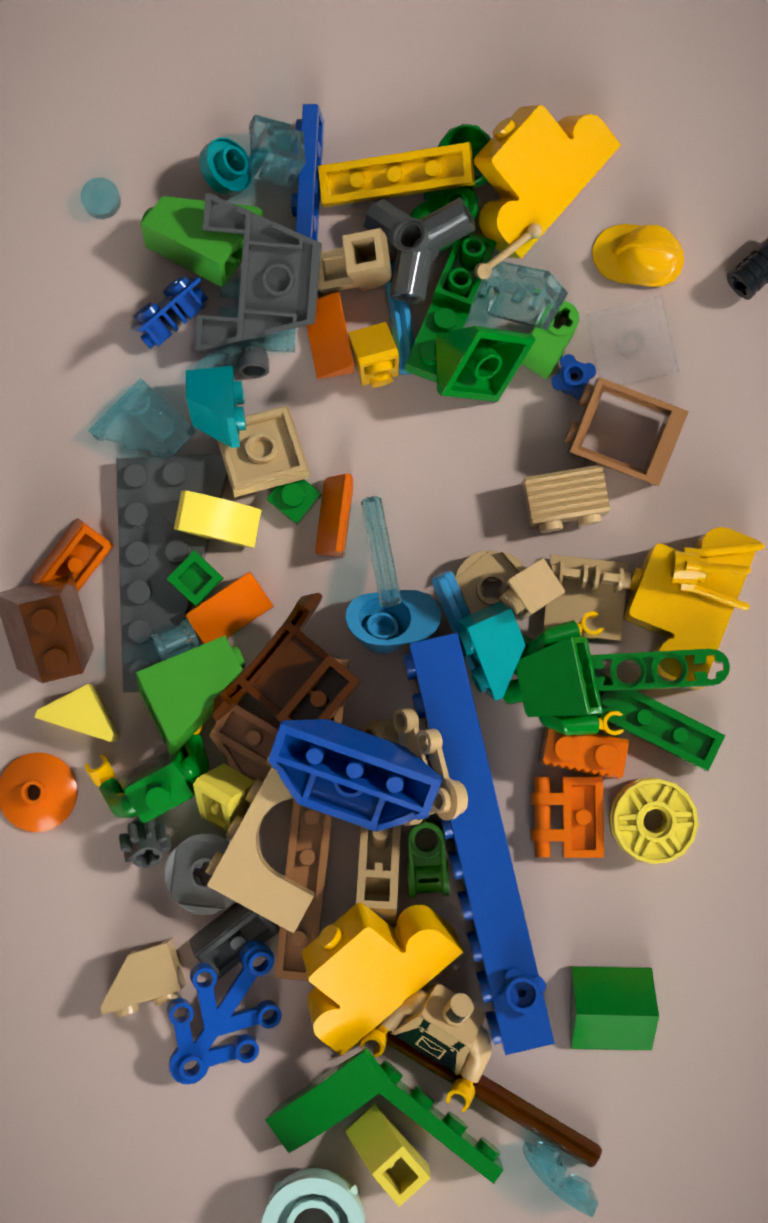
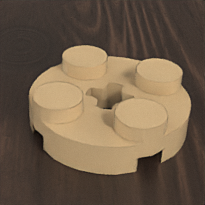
M487 550L471 555L460 565L455 578L471 614L500 602L499 599L495 600L492 596L486 599L482 595L485 590L482 583L488 580L490 583L498 581L503 585L510 578L526 569L519 559L506 552Z

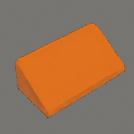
M331 293L318 298L316 324L306 326L317 380L355 373L340 293Z
M351 474L331 476L324 480L315 552L318 555L341 558L345 556L354 479Z
M77 518L33 574L31 581L39 583L73 574L76 588L79 592L114 544Z
M248 572L185 614V617L205 644L224 635L226 638L230 637L272 609L274 605L253 574Z

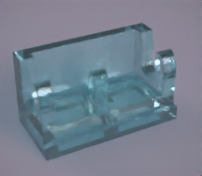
M503 261L492 269L489 278L483 279L478 289V298L482 299L489 295L492 287L494 289V295L489 300L486 312L491 317L548 330L568 295V292L550 271Z

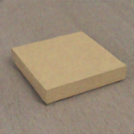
M288 405L245 416L246 430L239 431L240 447L231 448L217 440L234 498L310 478V470Z

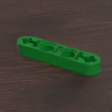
M716 649L591 655L594 670H605L603 661H612L610 675L613 685H604L605 676L596 677L599 692L715 686L727 678L730 670L728 658L724 653ZM693 656V665L705 664L706 657L713 656L715 663L722 664L723 671L716 672L715 679H708L706 672H693L696 681H686L688 665L685 657ZM672 658L680 663L682 671L679 678L674 681L661 679L657 668L662 660ZM626 660L636 662L641 670L638 680L629 684L620 681L616 673L619 664Z

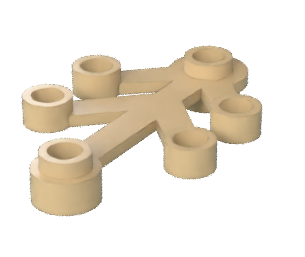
M414 709L396 710L393 715V721L390 719L374 720L365 726L363 732L399 744L398 733L405 734L408 749L426 764L425 755L429 754L432 769L443 777L429 815L437 813L443 820H453L466 810L468 794L460 781L449 778L440 732L435 728L419 731V717ZM414 819L402 825L410 826L420 824L423 819Z

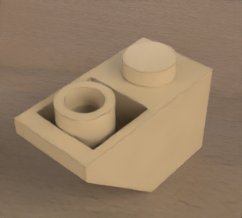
M542 558L498 589L502 596L498 597L500 602L511 607L514 615L522 621L566 591L544 558Z
M173 938L135 949L127 955L100 1006L102 1015L114 1012L116 1018L139 1011L138 1004L153 999L156 1006L178 998L177 992L184 988L186 981Z

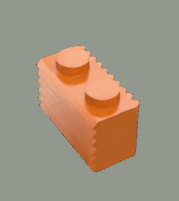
M544 727L538 761L541 765H548L549 767L556 766V768H564L565 770L620 779L624 775L629 740L601 734L567 736Z

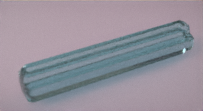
M379 496L366 497L362 499L361 506L380 605L385 608L397 606L401 603V595L382 499Z

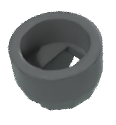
M257 345L253 346L252 350L249 347L244 348L238 359L239 374L247 378L266 376L269 373L267 352Z

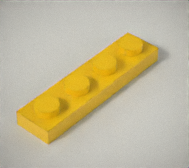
M469 142L318 166L321 202L324 207L475 185L472 146Z

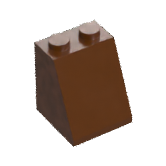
M73 574L0 592V616L17 670L41 683L83 674L94 646Z

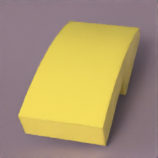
M183 490L180 494L174 530L206 539L221 540L245 548H255L262 510L237 502Z

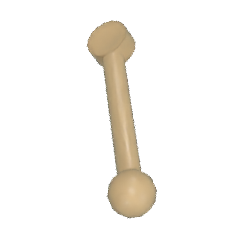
M537 223L530 224L524 235L487 263L477 264L474 269L475 276L480 279L489 278L492 269L531 238H539L542 235V227Z

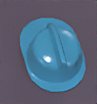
M419 590L362 594L351 601L346 609L345 621L348 630L366 649L374 653L386 654L394 652L403 644L419 642L434 634L441 623V609L434 598Z

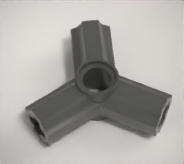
M460 197L420 220L410 217L383 198L376 203L373 202L365 213L364 227L367 230L381 228L387 236L388 244L397 249L390 297L407 304H420L421 301H425L431 262L436 259L440 249L476 230L473 217ZM420 238L419 242L413 246L414 242Z

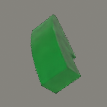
M368 1048L318 1076L306 1088L282 1101L265 1121L287 1152L291 1153L349 1116L387 1088L392 1081Z

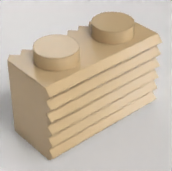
M602 464L524 477L521 482L529 529L539 527L540 533L562 530V523L578 521L579 527L599 524L602 522L601 517L606 516L610 512Z

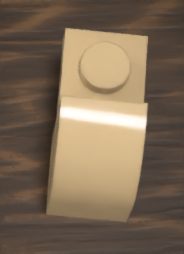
M381 228L343 235L344 247L321 252L318 291L322 295L358 287L362 291H368L386 284L392 278L387 236Z

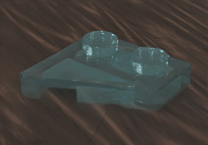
M141 378L88 430L99 441H104L105 439L117 442L126 448L137 451L147 450L152 455L167 459L196 432L190 423Z

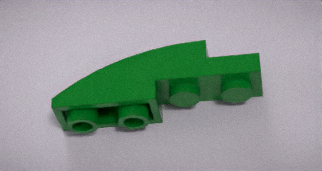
M471 232L455 242L435 289L431 305L407 359L404 371L437 383L436 334L465 328L483 279L475 276V266L491 260L497 244L496 241Z

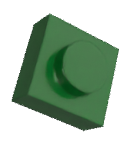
M303 479L277 486L267 497V502L298 526L322 497V494Z
M195 550L167 578L195 607L224 579Z

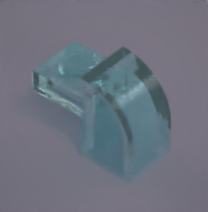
M254 114L249 124L251 154L248 158L247 175L252 179L290 187L297 179L306 162L304 132L290 129V124Z

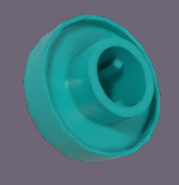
M219 137L205 145L200 152L199 165L201 173L207 184L214 191L223 196L233 197L249 187L253 178L251 160L246 151L237 142L229 138Z

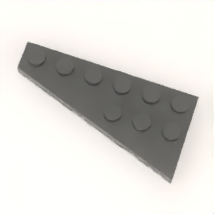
M221 454L116 458L123 692L125 693L139 692L136 683V672L176 655L177 644L184 621L186 620L185 614L189 612L190 601L167 578L194 550L204 559L210 539L174 530L181 491L186 490L222 499L228 475Z

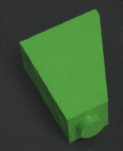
M162 196L153 208L151 207L146 210L142 217L141 228L145 247L223 288L242 263L244 235L204 231V200ZM235 204L263 217L262 209L256 206Z
M225 635L136 672L137 688L169 755L178 752L213 714L214 699L242 673V668L245 667V662L239 648L236 645L231 647Z

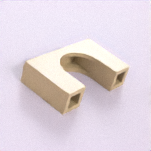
M268 756L265 765L271 767L263 782L259 779L255 780L245 799L251 803L244 818L236 815L225 835L231 839L230 844L224 854L219 851L215 853L205 873L211 875L207 884L208 887L284 929L295 933L315 892L275 871L262 855L259 845V831L264 817L279 802L293 799L277 770L273 769L269 763Z

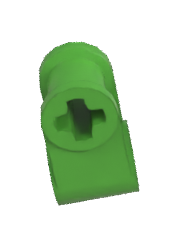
M566 301L552 303L546 309L534 330L529 333L536 340L521 365L545 380L550 377L562 358L565 348L572 339L579 323V313L574 305ZM561 316L567 319L566 324L562 325L560 329H556L553 326L554 321L558 320Z
M423 819L420 824L412 825L408 832L409 862H407L409 898H416V895L420 893L441 892L443 896H450L448 860H446L443 831L435 821ZM424 828L432 829L437 834L435 845L427 849L417 846L414 841L417 832Z

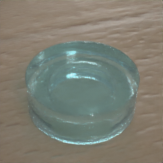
M99 177L89 180L83 186L81 202L87 213L92 217L107 219L115 215L119 210L121 196L112 181Z

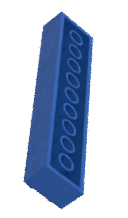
M458 633L410 643L408 648L409 654L403 655V663L408 681L415 679L418 693L412 695L414 710L417 712L419 719H425L427 729L435 728L440 732L449 778L460 781L468 794L466 810L459 814L456 819L443 820L440 818L444 837L446 839H453L455 851L449 852L448 856L455 880L462 879L464 891L457 892L462 915L465 921H472L474 931L466 933L474 962L481 961L483 971L476 972L481 997H483L484 1003L491 1002L492 1011L485 1012L490 1036L494 1045L501 1043L505 1055L555 1044L543 992L540 993L538 1013L533 1017H525L522 1012H517L512 1008L504 1010L498 1003V995L504 991L507 982L505 973L509 969L518 968L522 974L530 977L539 976ZM524 989L518 990L519 996L522 997L526 994Z

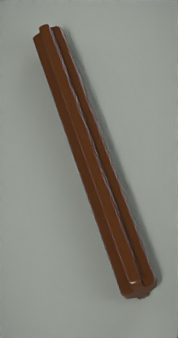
M392 1031L388 1032L386 1043L390 1047L451 1084L457 1079H462L463 1076L460 1073L458 1075L454 1074L391 1034ZM484 1075L481 1076L478 1083H473L475 1087L474 1098L588 1167H594L602 1154V1149L597 1143Z

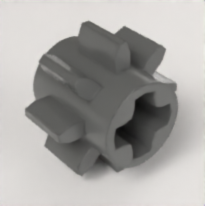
M139 818L128 824V834L123 833L119 835L120 848L124 852L125 862L132 861L134 865L140 868H149L157 865L162 861V852L171 851L169 834L166 832L165 824H157L154 819L143 824Z

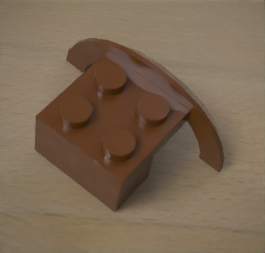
M320 593L302 596L297 601L288 618L262 651L214 699L213 719L217 721L224 717L247 693L251 694L271 711L280 722L282 720H331L362 684L361 680L301 632L322 600Z

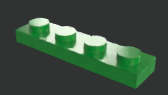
M385 1060L382 1064H379L392 1081L379 1094L494 1184L504 1171L501 1159L498 1158L500 1151L485 1138L481 1137L477 1141L465 1132L468 1126L452 1112L448 1111L444 1115L433 1106L435 1100L419 1086L412 1090L401 1081L402 1073L392 1064Z

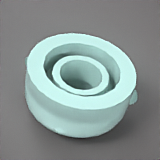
M319 1168L299 1170L288 1175L282 1181L277 1182L269 1196L262 1217V1223H294L298 1214L305 1209L318 1208L328 1213L333 1223H366L364 1205L358 1194L356 1184L351 1185L349 1181L339 1174Z

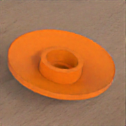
M40 752L23 755L10 763L0 778V808L5 817L20 829L30 832H42L53 829L62 824L75 807L78 793L75 776L70 767L54 755ZM32 785H37L41 791L39 798L36 800H32L28 796V789Z

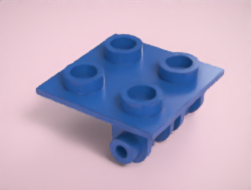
M178 277L162 291L166 297L160 303L156 304L154 302L152 304L149 302L133 316L137 322L131 329L136 332H145L140 338L149 349L155 345L161 346L173 334L159 318L160 316L175 332L179 330L166 313L169 308L184 325L188 322L174 305L175 303H177L189 319L205 308L203 303L208 300V297L199 287L194 291L192 290L193 287L202 281L199 277Z

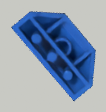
M329 719L282 720L268 759L273 769L277 770L281 780L297 804L376 832L402 825L414 819L427 818L443 778L407 747Z

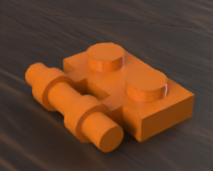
M534 777V792L530 793V805H534V828L530 829V841H534L535 857H551L550 842H562L563 858H604L603 777H561V793L550 792V777ZM550 805H562V829L550 828Z

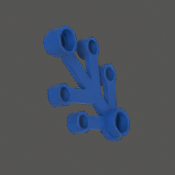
M252 940L241 948L239 961L243 968L218 1005H216L213 989L217 982V975L213 968L207 963H199L192 968L190 980L197 991L203 1028L194 1041L189 1024L193 1019L194 1011L189 1001L185 998H175L168 1004L166 1012L174 1026L177 1048L169 1059V1071L177 1082L181 1084H194L207 1074L209 1067L230 1060L238 1059L242 1063L254 1061L259 1054V1046L255 1039L248 1034L238 1036L233 1043L214 1048L210 1047L218 1036L258 1024L270 1029L280 1023L282 1018L281 1010L271 1000H264L257 1007L234 1013L257 976L267 974L273 967L274 954L265 942ZM264 956L265 960L261 965L253 966V962L257 957ZM203 972L210 973L209 978L205 982H197L199 974ZM180 1007L187 1008L183 1016H173L176 1009ZM269 1009L274 1010L271 1018H262L265 1011ZM252 1044L248 1052L239 1053L243 1045ZM197 1061L194 1067L184 1070L187 1062Z

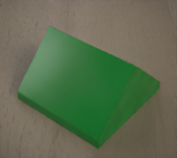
M471 326L436 334L438 393L441 396L498 402L536 338L532 334L481 326Z
M571 966L570 1048L652 1050L659 1020L652 968Z

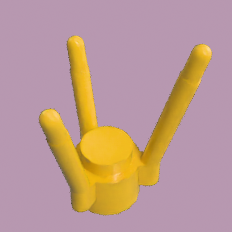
M762 542L699 549L684 547L683 552H674L671 583L680 584V591L696 593L747 611L750 608L748 603L697 585V582H705L707 572L749 574L751 567L708 563V558L700 557L759 551L765 548V544Z

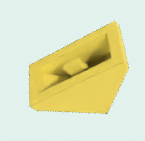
M87 684L38 709L34 717L109 742H118L120 738V733L97 687L91 684Z
M224 763L201 775L193 783L200 817L227 832L236 815L243 817L249 803L245 799L255 781Z

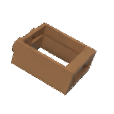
M601 377L595 380L594 385L587 383L578 404L585 407L580 421L572 420L564 442L570 444L567 452L596 464H602L604 467L651 485L659 486L689 411ZM602 393L665 416L644 470L582 447Z

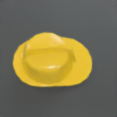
M614 225L604 230L596 238L592 249L593 262L598 272L608 280L618 283L663 287L672 283L680 275L684 265V253L679 241L668 229L659 225Z

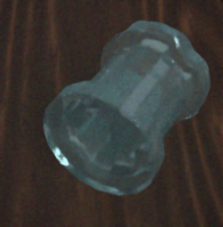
M187 618L181 620L179 626L158 634L155 631L149 634L161 662L200 646L193 627Z

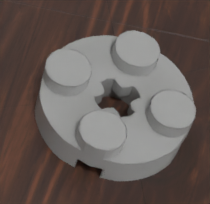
M215 833L195 834L182 841L169 855L165 866V883L174 899L186 911L199 915H210L223 910L234 902V900L202 884V878L195 876L196 868H202L204 862L210 863L217 851L222 854L225 853L231 842L226 837Z

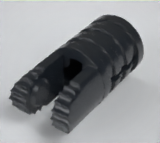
M768 237L750 255L744 258L742 263L740 262L727 273L726 277L730 287L744 299L750 300L755 296L756 292L760 291L768 283Z

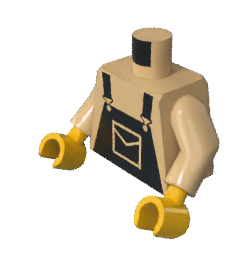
M437 983L426 990L421 989L411 995L398 1009L362 1038L360 1043L362 1048L368 1040L378 1042L374 1049L373 1057H379L384 1052L388 1032L392 1031L391 1034L456 1075L460 1073L463 1077L462 1079L455 1080L446 1096V1103L449 1104L454 1094L463 1096L465 1104L462 1112L469 1108L475 1096L473 1083L479 1082L492 1053L488 1032L482 1027L486 1017L485 1012L476 1007L468 995L464 993L456 994Z

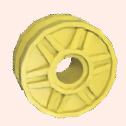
M654 777L635 779L623 786L613 798L608 815L610 832L618 846L635 859L651 864L671 862L685 854L695 840L699 825L697 809L689 794L673 782ZM657 809L662 815L661 825L657 829L649 831L644 826V817L648 811Z

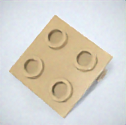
M551 554L549 567L566 592L545 605L543 630L572 620L579 623L586 613L594 611L599 615L597 618L585 622L587 628L595 631L604 627V630L596 638L621 641L626 588L629 589L631 583V573H628L629 563Z

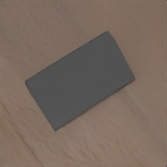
M236 902L191 937L189 943L194 956L201 963L209 964L215 971L218 980L240 963L239 953L247 942L252 940L266 942L279 932L280 927Z

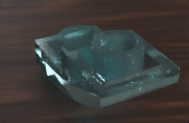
M525 1141L522 1147L524 1156L540 1180L563 1201L593 1218L599 1201L591 1189L592 1184L575 1174L570 1173L568 1178L564 1177L567 1167L563 1158L559 1157L561 1152L555 1147L538 1141L536 1146Z

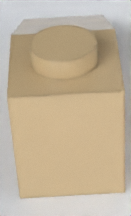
M401 825L377 832L361 826L356 904H365L391 927L395 928Z

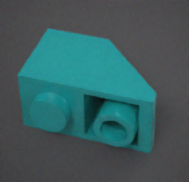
M233 366L186 370V399L192 426L231 448L240 447L239 431L246 430L244 407H238V405L245 404L243 382L235 381Z
M498 602L457 620L461 630L458 636L462 652L466 657L471 656L475 669L470 671L473 682L480 693L485 692L495 701L503 698L525 648V642L512 608L502 602Z

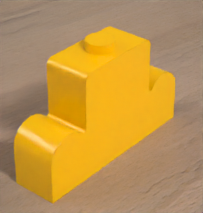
M543 105L519 107L511 117L502 120L493 129L492 139L474 158L475 166L501 196L500 200L489 201L480 211L479 225L483 234L488 239L497 242L495 248L499 253L524 235L530 224H539L542 227L543 235L621 146L603 120L597 115L582 114L565 116L557 123ZM531 238L509 255L508 258L522 259L539 238Z
M717 527L701 536L695 543L694 548L760 543V541L729 528ZM661 543L655 545L647 552L642 568L635 567L631 574L629 590H632V593L624 611V619L667 638V640L657 645L653 652L693 649L718 650L734 607L696 593L680 591V584L671 583L673 555L675 551L679 550ZM756 551L700 558H708V563L750 567ZM707 572L706 581L697 582V585L738 599L747 574ZM693 656L685 657L688 665L686 681H696L693 672H706L708 675L714 657H706V662L702 665H693ZM667 658L659 663L657 671L663 678L674 681L681 675L682 668L677 660ZM688 687L693 690L703 689V687Z
M357 903L335 923L325 927L320 935L302 951L308 980L315 986L308 994L307 1006L314 1034L318 1039L343 1056L398 1009L406 999L419 991L463 953L453 926L433 909L426 905L410 906L398 916L397 926L393 928L365 904Z

